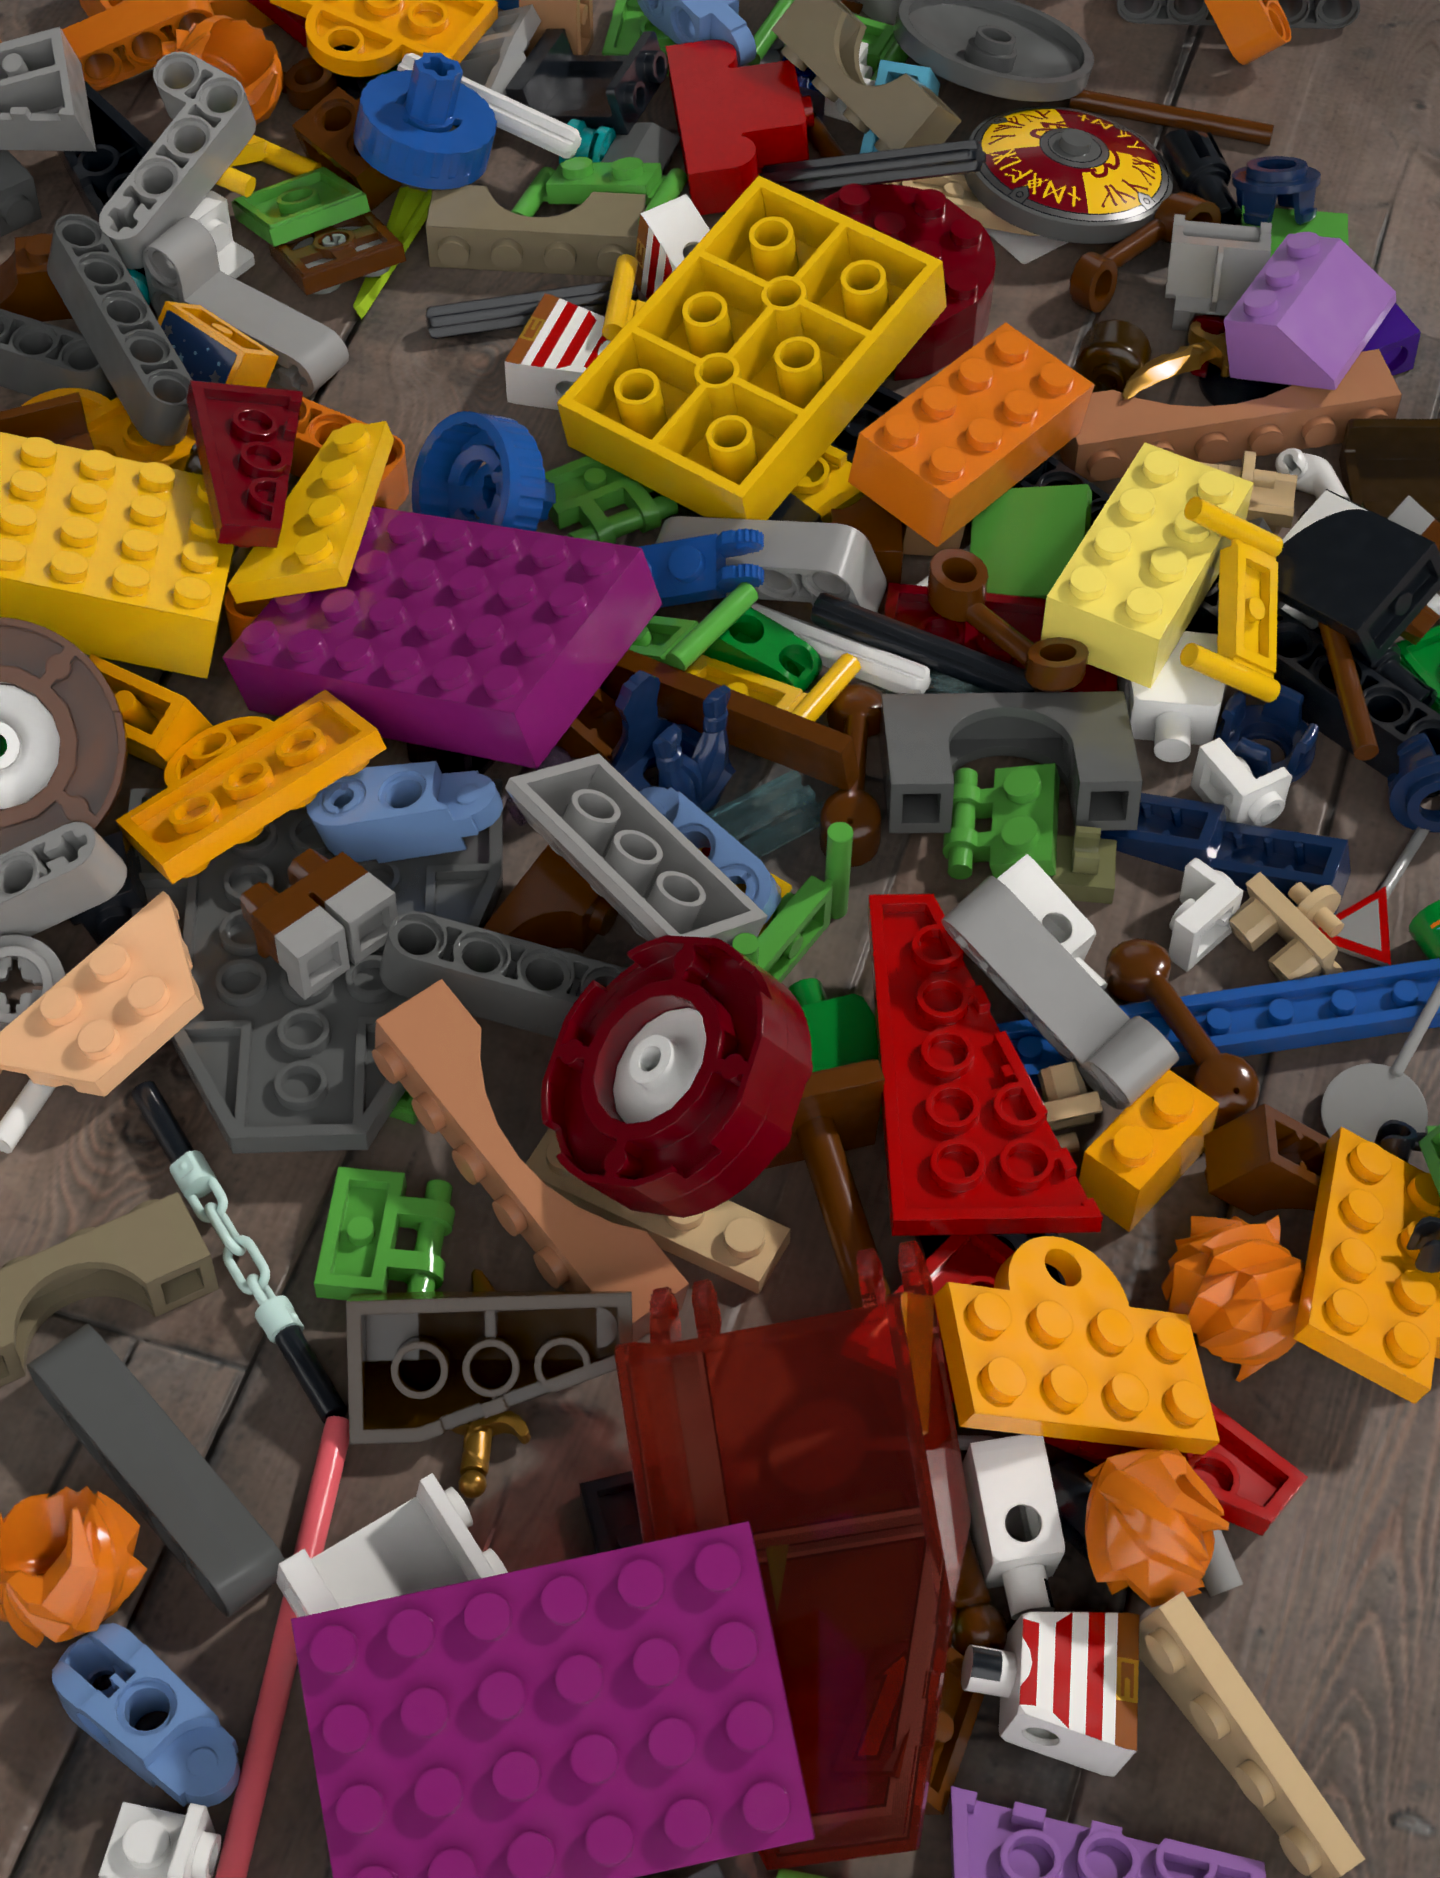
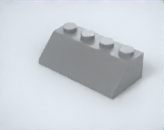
M600 754L509 778L505 789L529 825L549 843L555 853L562 856L590 884L591 888L598 895L602 896L632 926L638 935L647 941L665 935L718 938L732 946L733 939L738 934L750 933L758 937L768 916Z

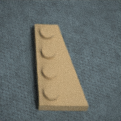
M1182 1591L1144 1618L1139 1625V1658L1236 1780L1246 1797L1258 1808L1279 1835L1280 1845L1291 1864L1305 1876L1310 1875L1312 1878H1339L1364 1861L1365 1858L1184 1592Z

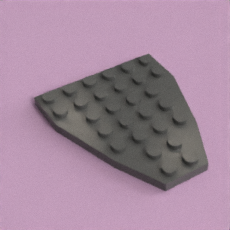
M491 779L495 783L503 803L502 779ZM166 788L130 789L128 812ZM307 805L300 809L289 810L264 826L263 831L256 838L246 843L234 845L212 859L208 867L201 873L189 878H182L173 885L133 847L135 856H139L142 873H139V877L145 887L148 903L164 891L170 896L178 910L180 919L177 921L181 936L188 947L193 965L191 970L192 977L198 985L204 1009L171 1039L177 1054L233 1154L368 1150L406 1091L400 1081L392 1084L382 1075L372 1056V1050L375 1049L376 1020L410 999L390 991L382 982L379 973L385 945L356 965L349 960V970L304 1000L289 985L287 972L271 956L265 959L258 954L255 933L243 918L240 903L241 894L258 882L268 883L279 894L292 886L289 884L287 869L294 858L309 848L329 860L335 857L327 849L307 813ZM503 810L496 822L488 828L479 831L478 835L462 837L467 850L378 863L377 859L357 863L395 892L398 916L412 911L425 912L483 928L490 920L503 890ZM143 907L132 909V915L137 914Z

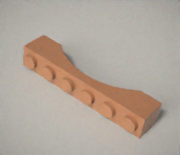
M1379 349L1362 351L1336 390L1291 385L1263 398L1237 404L1205 407L1170 405L1134 396L1131 399H1124L1122 397L1123 393L1116 390L1094 392L1091 395L1080 433L1059 449L1065 466L1089 482L1122 478L1144 442L1191 460L1209 464L1243 459L1244 451L1256 452V456H1266L1281 453L1288 448L1299 450L1343 443L1347 423L1351 419H1396L1402 394Z
M442 979L378 1018L375 1027V1049L372 1050V1056L378 1069L390 1083L395 1084L400 1081L413 1098V1110L421 1124L431 1134H435L438 1131L454 1149L452 1150V1158L460 1173L472 1185L478 1182L481 1183L494 1200L492 1207L501 1225L512 1236H517L518 1234L523 1236L535 1251L533 1258L539 1272L553 1288L557 1289L562 1286L566 1291H631L633 1343L682 1310L689 1283L647 1231L613 1223L577 1207L547 1186L519 1158L500 1129L486 1095L480 1060L482 1028Z

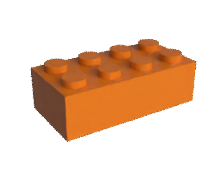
M1005 322L859 433L848 482L935 547H938L1080 433L1095 384Z

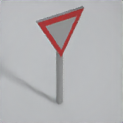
M1417 827L1379 890L1335 915L1344 923V928L1338 935L1331 938L1321 927L1318 928L1337 947L1338 951L1382 967L1391 965L1387 899L1430 830Z

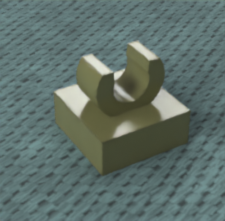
M1076 826L1074 836L1057 835L1056 875L1051 876V879L1071 901L1112 904L1117 840L1101 839V828Z

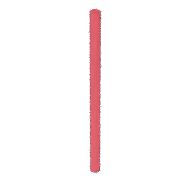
M340 1416L326 1418L293 1555L304 1548L310 1558L324 1551L349 1446V1419ZM284 1595L215 1878H247L298 1662L291 1619L297 1617Z

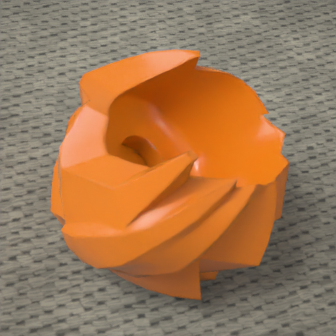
M217 15L204 19L199 24L193 22L189 31L175 29L176 41H166L161 44L163 56L172 52H186L235 77L241 82L245 90L256 125L270 117L280 98L284 75L278 51L272 41L266 40L262 28L252 27L246 19L231 21L233 18L226 15Z
M1279 1214L1260 1224H1249L1237 1216H1233L1231 1219L1191 1216L1190 1237L1175 1240L1178 1251L1168 1260L1170 1271L1161 1283L1165 1300L1167 1301L1169 1298L1168 1312L1188 1315L1192 1333L1197 1334L1199 1346L1207 1348L1214 1356L1222 1357L1221 1360L1241 1364L1239 1374L1235 1379L1238 1382L1249 1377L1269 1362L1279 1359L1298 1342L1293 1339L1305 1264L1302 1259L1292 1257L1290 1251L1280 1245L1281 1227Z
M1176 1447L1169 1451L1155 1449L1130 1451L1109 1457L1102 1464L1084 1473L1093 1483L1087 1501L1085 1537L1088 1559L1096 1582H1106L1111 1595L1129 1586L1151 1608L1163 1605L1182 1591L1187 1597L1201 1594L1202 1592L1198 1588L1205 1587L1202 1578L1206 1574L1205 1571L1214 1551L1215 1537L1213 1530L1229 1531L1230 1523L1220 1517L1224 1516V1510L1204 1481L1195 1473L1186 1461V1457L1181 1454Z
M66 1486L51 1497H48L49 1493L30 1496L14 1505L4 1518H2L0 1513V1621L9 1622L17 1635L35 1648H38L45 1636L53 1642L59 1643L87 1632L97 1631L102 1622L118 1611L124 1600L138 1586L147 1571V1568L133 1556L140 1530L138 1522L118 1503L99 1491L94 1494L88 1486L78 1492Z

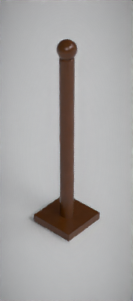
M878 1059L812 1072L810 1079L806 1083L792 1126L791 1139L786 1148L778 1153L765 1168L768 1169L805 1160L858 1328L891 1296L845 1154L847 1150L875 1144L885 1083ZM871 1367L892 1435L909 1436L899 1379ZM897 1450L914 1504L920 1505L911 1450ZM963 1515L948 1608L949 1613L954 1615L949 1628L950 1642L953 1648L962 1656L965 1655L969 1645L1004 1650L1008 1626L1003 1615L996 1608L988 1605L991 1601L990 1594Z

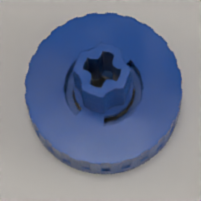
M424 52L423 57L414 60L413 70L392 71L387 74H381L367 83V86L361 92L353 139L358 152L367 163L377 171L396 181L426 189H454L475 182L486 171L496 133L497 120H495V114L486 100L480 97L473 89L461 83L463 70L458 61L451 60L442 53ZM453 126L457 127L456 129L450 131Z
M462 411L449 415L431 431L421 448L415 465L412 481L413 513L536 531L538 523L548 520L549 511L556 503L554 483L549 482L545 478L543 459L537 447V442L524 425L511 418L471 411Z

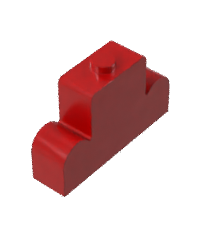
M704 40L666 46L670 88L678 133L681 137L680 145L685 173L688 177L689 196L700 215L727 212L759 176L758 173H762V168L765 165L809 160L807 127H814L812 100L810 95L801 96L795 65L789 60L738 67L737 51L733 45L726 41Z

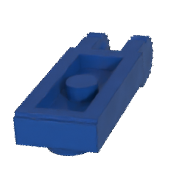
M746 528L722 531L719 535L715 533L639 546L644 552L662 602L660 608L724 598L726 593L732 592L741 582H747L753 587H759V585L764 583V569L759 567V565L745 563L736 566H726V558L747 555L748 553L753 554L763 550L764 534L759 532V530Z

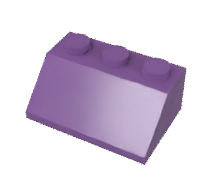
M1313 232L1288 234L1224 319L1230 378L1336 390L1396 303V291L1340 238L1321 237Z

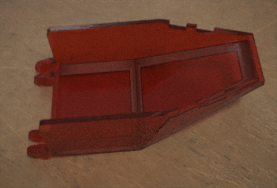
M915 1240L899 1244L898 1264L904 1292L886 1295V1303L882 1264L876 1254V1250L870 1248L859 1250L857 1252L858 1256H856L863 1302L862 1308L720 1333L722 1320L720 1308L718 1307L717 1292L714 1285H712V1281L705 1279L695 1281L691 1293L698 1338L680 1341L682 1328L678 1303L674 1293H672V1289H669L668 1286L657 1288L651 1294V1301H649L650 1343L627 1342L617 1344L615 1347V1361L643 1544L749 1521L752 1529L815 1833V1839L758 1851L767 1871L920 1849L971 1523V1511L934 1303L933 1283L924 1254Z

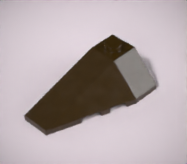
M471 1291L351 1294L346 1301L349 1445L423 1442L483 1417L488 1418L507 1411L510 1407L537 1397L564 1390L634 1364L632 1292Z

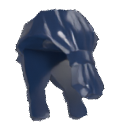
M639 670L627 682L622 684L620 694L615 702V706L622 717V734L611 753L612 758L609 764L637 791L653 787L643 778V774L647 769L657 766V769H659V787L666 788L667 790L672 787L675 791H680L706 813L720 800L725 787L736 772L729 760V740L726 731L728 720L727 705L731 696V689L724 684L713 690L703 701V713L705 716L703 721L704 732L700 733L686 724L672 723L658 718L657 698L660 680L656 676Z

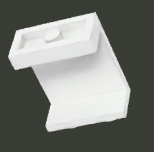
M431 1473L420 1480L416 1497L313 1558L309 1557L304 1548L278 1564L276 1583L296 1617H302L508 1572L498 1555L490 1548L482 1552L469 1532L468 1528L473 1525L472 1516L459 1493L453 1487L444 1491L434 1474Z

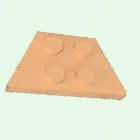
M162 891L0 1031V1074L2 1070L27 1074L34 1084L55 1088L69 1085L74 1087L77 1092L105 1097L204 1009L198 985L192 977L191 970L193 965L189 950L182 939L177 921L180 919L176 906L166 892Z

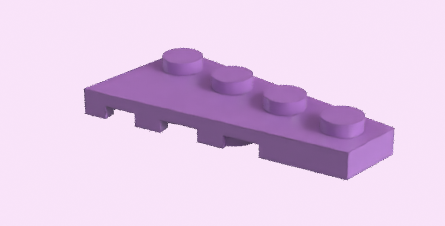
M954 1786L950 1788L949 1819L952 1878H1266L1265 1862L1167 1838L1163 1839L1161 1844L1158 1845L1122 1835V1827L1092 1820L1091 1828L1047 1818L1045 1817L1047 1809L1015 1802L1013 1809L978 1801V1792Z

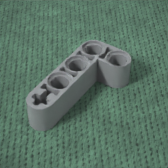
M186 52L167 54L154 67V81L166 111L173 121L106 203L99 215V225L102 232L108 236L128 269L144 268L143 250L182 217L191 216L247 145L256 130V121L241 82L235 77Z
M182 217L143 250L142 259L150 301L157 315H160L165 301L201 305L279 356L269 379L288 390L303 391V397H310L349 361L348 349L335 331L220 271L214 239L209 231L197 220L190 217Z
M676 516L664 521L655 543L715 533L719 535L722 531L745 528L759 530V532L764 534L763 550L753 554L748 553L747 555L726 558V566L746 563L763 567L764 583L759 585V587H754L758 593V599L811 602L814 606L819 594L827 593L871 611L878 612L887 587L886 577L869 540L859 530L844 524Z
M85 822L65 824L0 855V936L16 934L31 937L111 899L123 887L127 877V867L123 859Z
M989 875L941 920L945 930L960 948L1067 1062L1073 1061L1076 1063L1082 1079L1094 1091H1098L1099 1096L1114 1109L1120 1110L1130 1107L1179 1061L1176 1050L1164 1035L1141 1016H1135L1130 1019L1016 895L994 876Z

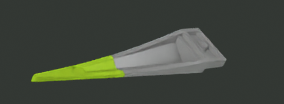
M533 5L498 12L497 20L461 61L462 76L506 96L505 89L526 60L524 52L528 49L530 40L541 23V19ZM453 126L450 131L456 129L457 127ZM403 184L399 188L386 227L403 244L404 252L407 251L428 217L433 189L419 188ZM398 264L391 266L386 273L380 276L365 277L353 304L361 320Z

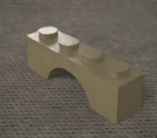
M794 0L771 29L786 44L781 53L800 70L805 71L809 67L817 75L811 83L824 96L834 103L840 98L848 106L842 114L861 132L867 134L871 130L879 138L874 144L878 151L944 143L961 123L962 120L932 90L906 73L886 84L866 85L860 71L859 51L867 27L840 0Z
M466 185L454 189H433L426 222L429 267L613 277L616 261L619 256L629 254L635 257L638 221L640 213H643L646 209V194L592 192L580 206L564 214L551 217H528L515 214L500 206L492 198L487 186Z
M179 1192L160 1200L152 1199L142 1202L126 1215L96 1228L80 1229L71 1234L64 1242L32 1256L16 1257L0 1268V1387L26 1376L27 1354L36 1332L50 1316L73 1302L92 1297H117L141 1306L156 1318L219 1289L211 1254Z

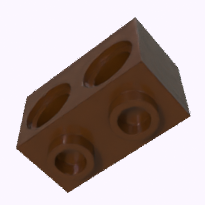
M337 87L297 120L292 127L306 157L320 163L321 167H326L364 192L367 196L369 208L372 211L404 183L377 171L360 155L353 139L360 97L355 100L340 87Z

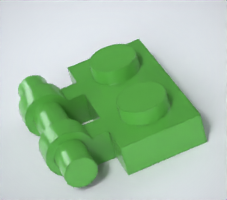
M584 456L545 472V478L549 482L554 483L556 503L551 507L548 514L559 530L577 522H580L583 526L568 533V537L616 544V538L638 529L642 533L656 529L661 526L662 519L678 513L677 502L663 495L652 499L649 493L654 490L589 456ZM623 503L628 507V509L609 517L604 514V511Z
M1056 763L997 768L994 775V788L985 789L977 787L978 773L975 770L960 768L955 771L951 833H945L943 839V855L948 859L949 876L955 879H967L972 875L973 863L990 861L989 866L992 875L998 878L1026 854L1034 859L1048 876L1056 875L1060 785ZM992 818L991 831L977 832L975 830V819Z
M338 1166L314 1280L316 1297L348 1300L351 1294L387 1293L389 1280L405 1282L408 1285L407 1292H434L435 1289L441 1287L446 1267L445 1261L441 1258L444 1236H448L452 1232L456 1212L454 1207L450 1205L453 1191L452 1185L444 1180H430L427 1182L424 1198L405 1196L407 1189L405 1173ZM399 1227L413 1228L418 1232L414 1251L395 1249Z

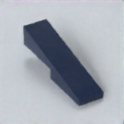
M1141 793L1137 830L1101 831L1100 836L1101 839L1117 840L1116 851L1183 872L1185 871V866L1190 861L1198 858L1212 869L1225 873L1236 886L1247 892L1245 883L1261 872L1296 907L1298 905L1288 896L1289 890L1296 883L1302 882L1311 892L1321 886L1331 885L1341 895L1342 899L1351 873L1349 846L1346 839L1226 822L1225 806L1208 802Z

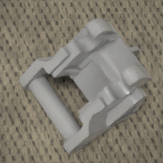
M1174 215L1165 298L1175 299L1172 322L1173 330L1188 331L1189 322L1195 313L1227 316L1270 259L1272 223L1261 222L1260 227L1187 221L1185 220V215Z

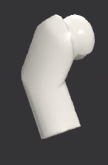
M1296 448L1283 450L1276 458L1275 467L1277 473L1298 475L1296 490L1314 495L1318 499L1328 489L1350 500L1334 469L1326 459L1303 453Z

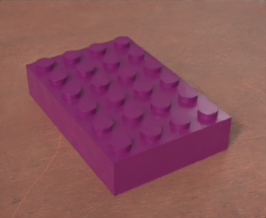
M372 506L347 586L273 598L255 620L243 630L241 636L224 654L223 659L250 711L281 717L323 690H327L376 727L383 738L538 769L661 607L662 602L644 552L639 547Z
M749 1521L291 1619L333 1878H635L815 1839L755 1542Z

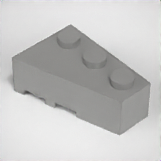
M60 26L0 43V150L96 151L82 64Z

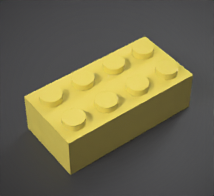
M1144 442L1047 595L1041 640L1069 638L1079 641L1088 648L1087 664L1151 689L1219 574L1220 550L1231 546V540L1186 519L1184 515L1185 506L1191 498L1200 497L1246 520L1254 483Z

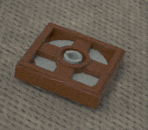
M371 211L276 247L268 243L271 256L306 296L310 294L331 293L337 290L341 283L362 276H380L386 273L391 266L406 261L403 244Z

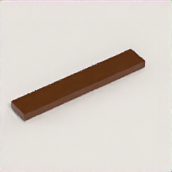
M628 649L599 687L608 696L617 699L622 684L627 682L639 670L656 676L660 680L657 698L658 716L678 724H686L694 730L703 733L705 717L703 701L713 690L722 685ZM731 689V696L727 705L728 720L726 727L730 745L843 790H851L860 777L852 736Z

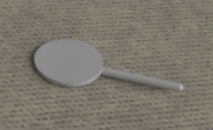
M1440 979L1392 1067L1375 1063L1360 1064L1344 1070L1330 1082L1323 1095L1320 1108L1322 1126L1328 1138L1342 1126L1365 1140L1374 1143L1379 1128L1389 1120H1399L1411 1125L1417 1132H1425L1428 1122L1425 1098L1419 1087L1410 1077L1404 1074V1071L1440 1007Z

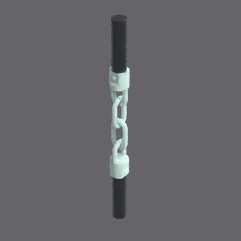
M152 1081L140 1083L133 1089L131 1096L171 1163L170 1173L194 1213L202 1222L212 1224L225 1245L223 1261L236 1285L243 1293L253 1295L258 1302L259 1307L255 1312L257 1322L263 1328L270 1342L278 1345L321 1421L325 1424L327 1417H343L347 1412V1407L302 1332L304 1326L296 1314L293 1305L287 1296H275L268 1285L270 1280L269 1266L255 1242L248 1236L239 1235L232 1221L225 1213L228 1207L227 1196L204 1155L200 1151L193 1149L156 1084ZM212 1191L217 1198L218 1205L208 1202L203 1208L199 1198ZM247 1249L260 1272V1276L250 1274L245 1279L233 1259V1254L243 1256Z

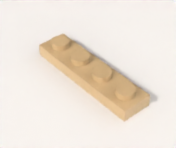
M551 1128L547 1130L526 1162V1165L547 1186L577 1207L613 1223L647 1231L661 1249L757 1294L761 1292L790 1243V1228L729 1200L713 1209L685 1218L631 1211L584 1183L560 1164L556 1156L561 1150L556 1133Z

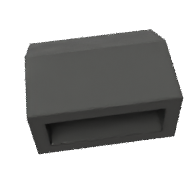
M653 122L635 123L628 135H617L601 162H614L621 158L635 157L641 159L643 163H661L663 175L674 156L681 137Z

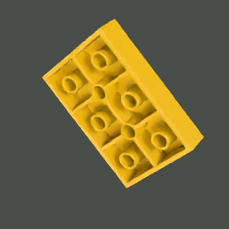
M758 176L558 400L557 406L567 444L569 447L704 517L768 520L947 307L943 261Z
M0 432V617L28 621L45 627L73 643L86 655L93 654L101 658L208 679L235 545L217 543L203 475L172 469L158 462L144 463L120 458L102 450H83L55 444L41 437L27 438Z

